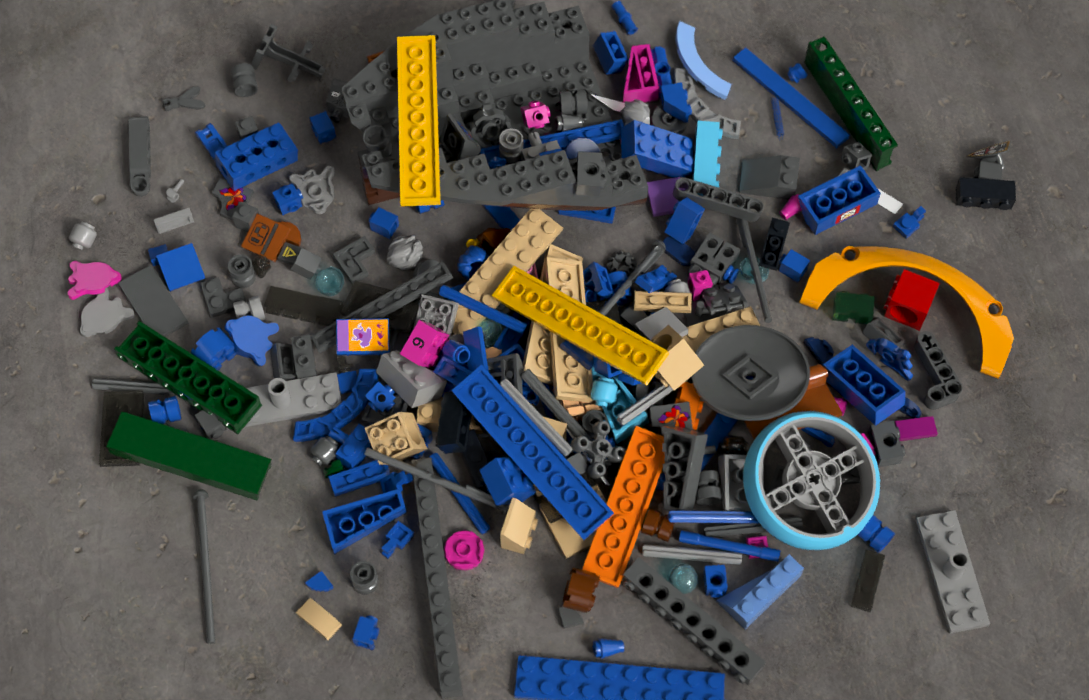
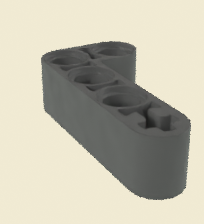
M929 331L921 332L917 337L914 348L935 385L928 390L924 403L927 408L936 410L957 401L962 392V384L934 335ZM930 357L936 358L937 361L932 360ZM939 373L945 374L946 377H942ZM948 389L954 390L955 393L949 392ZM931 396L937 397L938 400L932 399Z

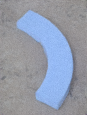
M679 21L675 42L677 43V53L683 66L695 81H699L706 87V90L726 100L731 84L715 75L700 59L694 44L695 27Z

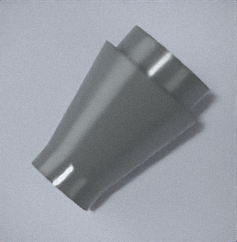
M566 114L555 116V129L557 131L564 132L583 126L582 116Z

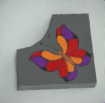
M220 178L212 194L222 203L221 217L233 221L232 216L241 202L248 204L254 191L247 187L233 191L228 182Z
M689 402L650 407L652 427L662 428V426L674 425L693 430Z

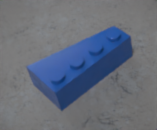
M400 489L322 511L334 554L405 514L406 508Z

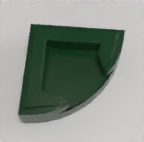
M341 460L332 462V466L328 469L325 467L323 470L325 479L343 472Z

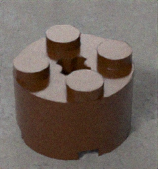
M572 567L569 573L571 578L566 583L562 607L583 613L590 612L596 595L592 594L598 587L600 576L590 571Z

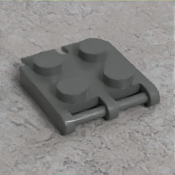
M726 284L719 287L718 290L716 288H707L701 293V300L704 302L710 315L724 310L729 312L731 309L739 307L748 308L745 297L738 286L733 284Z

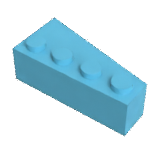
M698 121L695 131L693 180L719 187V181H716V174H720V164L717 163V157H721V146H718L719 139L722 140L723 129L719 128L720 122Z

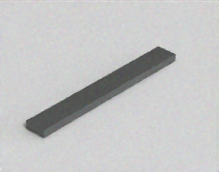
M444 261L342 319H381L417 299L422 294L424 295L452 279V274ZM336 322L311 336L319 353L337 344Z

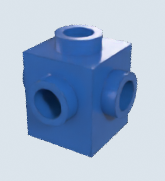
M293 183L284 185L272 192L274 201L282 216L289 212H295L302 207V193L299 188L295 189Z
M379 381L365 395L370 400L368 405L376 412L378 410L381 412L386 410L388 412L394 406L395 402L393 400L396 398L393 396L395 391L387 384L383 386ZM380 394H383L385 396V400L383 402H380L378 400V396Z

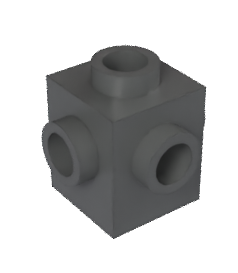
M856 142L844 146L841 162L850 170L860 165L865 170L869 167L872 154L862 144Z

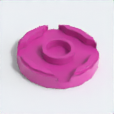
M471 531L455 532L445 543L444 553L447 562L458 570L473 569L483 559V541Z

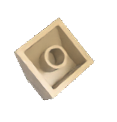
M516 498L511 500L500 534L501 548L524 554L526 548L529 549L531 546L532 537H530L532 530H536L538 519H536V511Z

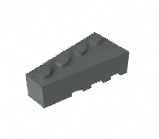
M674 425L662 426V433H664L662 452L665 455V464H663V472H665V482L663 483L664 509L670 511H693L708 435Z

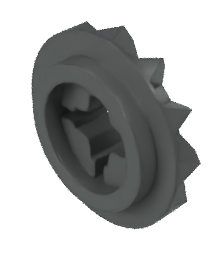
M622 250L619 253L614 252L607 261L609 273L623 271L629 277L637 268L635 257L631 256L629 252L624 253ZM625 260L626 266L623 265L619 268V263Z

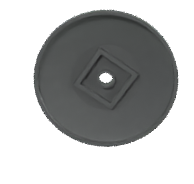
M758 325L729 327L707 338L695 353L704 364L701 369L691 376L695 391L710 408L730 418L759 421L780 416L800 402L809 385L810 367L805 353L794 340L772 328ZM746 376H753V377H755V379H753V380H748V379H746L745 377H746Z

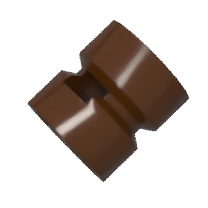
M649 509L641 533L649 536L657 534L660 540L668 542L675 523L669 522L667 514L661 516L659 511Z

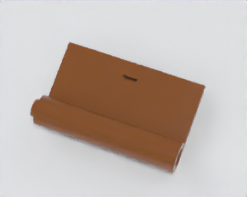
M821 364L810 367V380L807 391L800 402L788 412L766 420H744L753 439L755 440L757 435L768 424L791 413L816 411L835 417L842 416L841 409L826 385L827 369L822 367Z

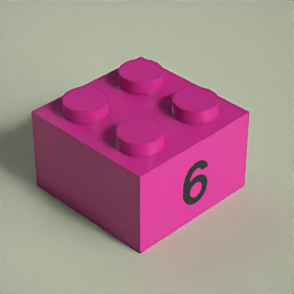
M419 320L400 355L419 366L431 368L438 362V355L445 343L449 341L448 337L450 335L431 323Z

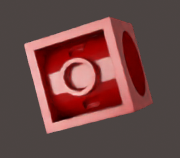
M904 269L901 275L897 274L883 308L887 310L884 317L920 331L940 283Z

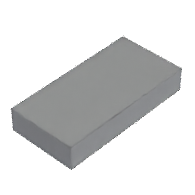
M186 208L154 219L158 233L161 234L191 224L194 220L190 208Z

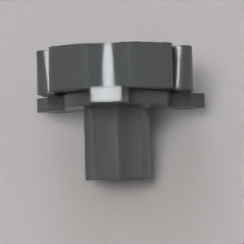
M490 103L482 104V109L478 110L477 114L473 116L474 122L469 124L472 137L484 148L492 146L490 140L493 141L494 146L499 145V137L502 131L511 128L508 116H505L502 110L492 108Z

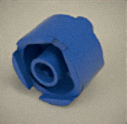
M219 327L216 332L212 329L196 342L198 346L196 350L193 348L191 350V354L216 370H220L222 367L221 363L226 359L230 361L236 355L235 347L233 346L235 345L234 342Z

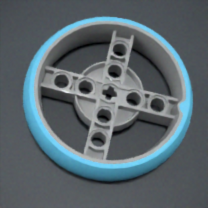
M802 411L784 415L774 420L757 435L745 459L743 484L746 499L752 513L762 527L772 536L796 548L824 550L848 542L862 531L873 516L879 499L880 474L876 458L870 446L855 428L830 414ZM808 427L826 432L844 445L847 451L832 459L822 452L809 451L797 428ZM775 439L788 463L782 475L783 486L765 495L761 476L762 462L768 447ZM789 441L794 443L795 449L789 446ZM799 458L805 462V467L799 464ZM842 458L847 461V466L842 464ZM857 466L861 484L860 500L855 513L848 520L836 497L841 488V474ZM825 467L830 469L831 475L826 473ZM813 478L814 482L810 483L809 479ZM792 485L797 486L798 494L793 491ZM819 493L824 496V502L819 499ZM776 494L781 496V503L776 500ZM790 502L804 509L815 510L827 534H810L799 531L784 522L775 511ZM829 511L833 512L834 520L829 517Z

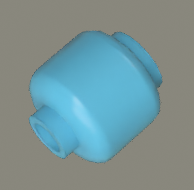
M599 377L592 384L590 398L596 401L595 405L607 407V404L615 402L618 386L612 379Z

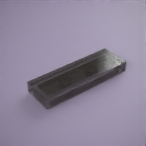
M865 550L851 607L866 612L872 611L885 559L884 554Z

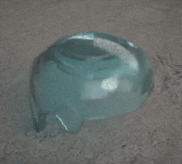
M756 257L757 262H758V265H759L760 259H759L758 257ZM745 258L740 263V273L744 281L749 284H755L754 277L751 274L750 261L748 258ZM759 266L762 282H764L769 277V269Z
M330 266L327 269L321 270L316 277V288L321 294L328 297L339 294L344 287V275L340 269Z
M489 318L484 319L477 326L482 327L485 347H492L491 345L496 343L502 328L500 323Z
M680 563L674 565L668 571L666 580L683 594H687L697 587L699 578L696 570L691 565Z

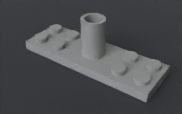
M337 372L289 381L275 378L269 384L246 388L259 396L262 407L245 427L330 413L342 403Z
M956 511L917 517L916 524L949 634L989 626L988 614Z

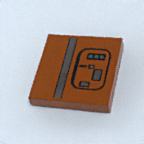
M257 213L241 247L276 262L291 229Z

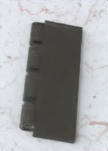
M271 286L264 306L266 307L267 314L279 316L281 310H283L282 317L297 320L299 314H301V321L316 324L317 318H319V325L329 326L334 321L336 322V319H339L344 302Z

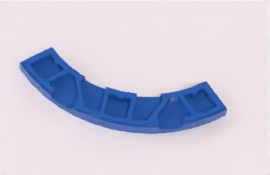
M359 369V374L350 396L328 415L306 421H296L293 436L294 442L311 441L328 436L331 430L334 432L333 428L335 426L341 429L357 417L369 402L365 395L378 382L379 375L376 373L377 369Z

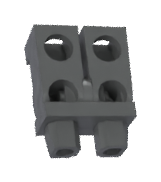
M709 232L691 260L688 277L690 273L707 270L713 283L711 288L715 284L719 285L729 266L738 260L740 249L728 242L724 243L723 239Z

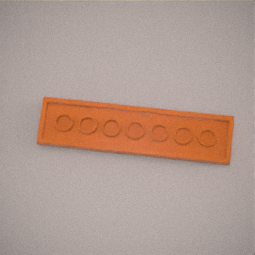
M638 426L634 428L606 503L614 514L596 529L582 570L590 571L600 576V582L615 588L620 586L663 464L665 463V455L662 452L664 437Z

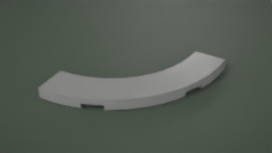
M675 68L674 83L682 82L683 88L687 89V104L691 105L692 110L690 116L696 122H720L719 128L723 129L722 136L739 139L741 121L726 118L720 114L717 115L709 110V107L697 96L692 76L688 71Z

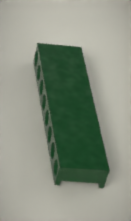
M826 37L810 41L804 64L856 142L862 144L872 154L870 163L874 169L879 171V169L892 164L890 157L893 148L897 147L898 144ZM821 43L826 46V49L820 51Z
M140 321L137 322V327L119 347L116 346L114 348L117 358L198 410H203L209 415L215 414L223 426L237 435L262 407L258 395Z
M123 411L106 446L110 454L256 501L259 499V494L267 473L271 468L272 460Z

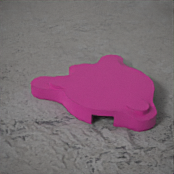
M73 261L70 263V269L73 273L69 276L68 281L71 285L75 286L68 291V297L71 300H75L86 294L104 293L105 288L110 285L112 287L122 280L121 274L102 262L84 264Z

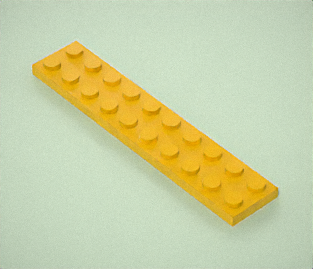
M435 35L397 37L401 206L441 205Z
M516 266L511 268L492 294L493 299L646 386L669 355L668 350Z

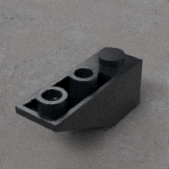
M772 217L758 266L777 271L790 222Z

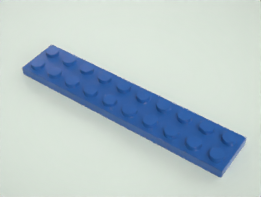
M482 364L451 390L583 540L589 537L614 514Z
M518 655L515 698L530 700H724L725 674Z

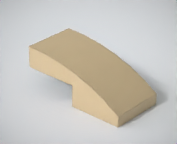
M311 598L296 612L301 619L311 625L317 633L327 640L342 626L337 619Z

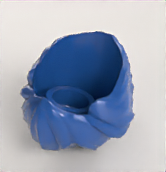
M471 245L459 257L457 270L462 274V277L469 281L488 259L489 254H486L483 248Z

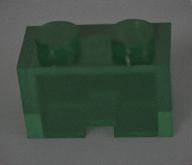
M847 291L836 292L832 320L848 322V319H854L855 323L868 325L873 319L875 296H869L865 293L852 294Z

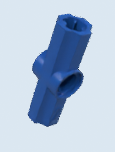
M658 46L651 49V54L659 85L658 98H660L661 85L672 84L665 48Z

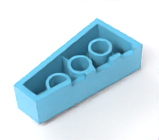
M593 364V366H592V379H593V382H594L595 380H598L599 377L607 378V377H605V376H603V375H601V374L595 372V370H594V364ZM616 375L609 378L614 380V383L618 386L615 402L607 404V407L602 408L616 444H619L632 435L635 426L642 428L649 421L645 411L625 425H621L617 421V416L637 401L622 381L618 380Z

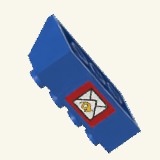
M860 165L799 195L798 200L805 222L816 235L877 205L881 193Z

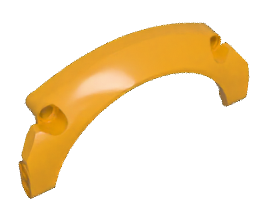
M847 246L843 249L841 255L835 252L816 263L800 300V304L818 310L825 298L838 285L870 269L890 266L907 267L924 271L939 278L963 298L976 320L982 343L980 372L999 379L1014 339L1008 318L1004 315L1001 316L1003 311L1002 304L961 271L938 259L921 253L880 246ZM851 251L855 254V258L847 260L844 256L845 253ZM990 305L997 306L998 313L991 314L988 311V307Z

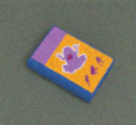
M336 319L337 355L379 356L390 352L389 319Z

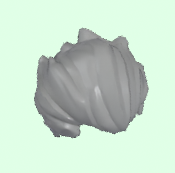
M638 99L624 102L625 107L620 111L624 120V126L633 120L650 124V109L646 103Z
M414 235L394 238L388 248V264L400 270L415 268L420 263L423 255V246L420 240L415 239Z

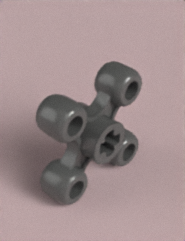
M604 420L593 424V441H589L585 436L575 437L571 441V447L575 452L586 451L587 456L592 459L587 473L593 479L600 478L605 474L606 468L603 465L605 457L609 458L613 463H619L623 461L626 453L622 447L612 448L610 442L606 440V435L610 431V425Z

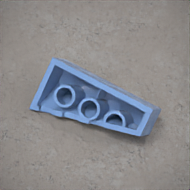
M789 554L775 568L717 599L716 602L746 629L802 575L804 568Z

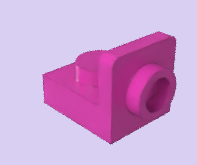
M704 270L689 274L687 284L692 293L691 299L692 301L700 300L703 289L713 286L709 272Z

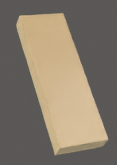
M634 291V311L657 312L667 307L674 313H691L692 293H648L647 291Z

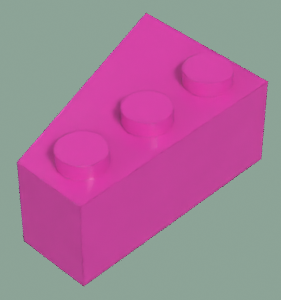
M650 45L632 46L623 103L625 101H634V99L643 102L657 101L659 85Z

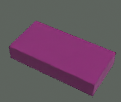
M933 416L900 420L894 423L895 427H898L900 431L899 441L936 437L938 434Z

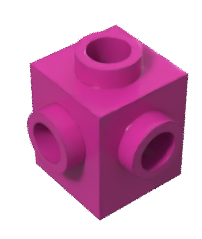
M539 100L531 101L528 103L529 105L520 107L523 122L527 128H542L545 126L544 124L549 123V107L539 102Z

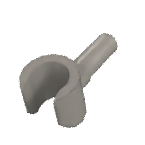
M183 179L173 189L169 188L166 192L168 195L167 199L172 203L176 202L179 198L177 191L183 185Z

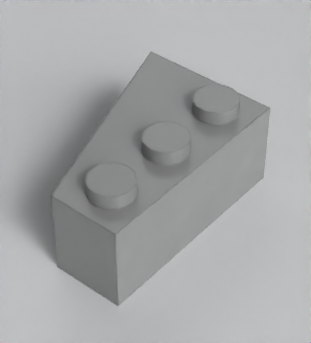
M397 350L382 354L376 371L411 408L441 399L447 380L423 366L415 364L400 355V352Z

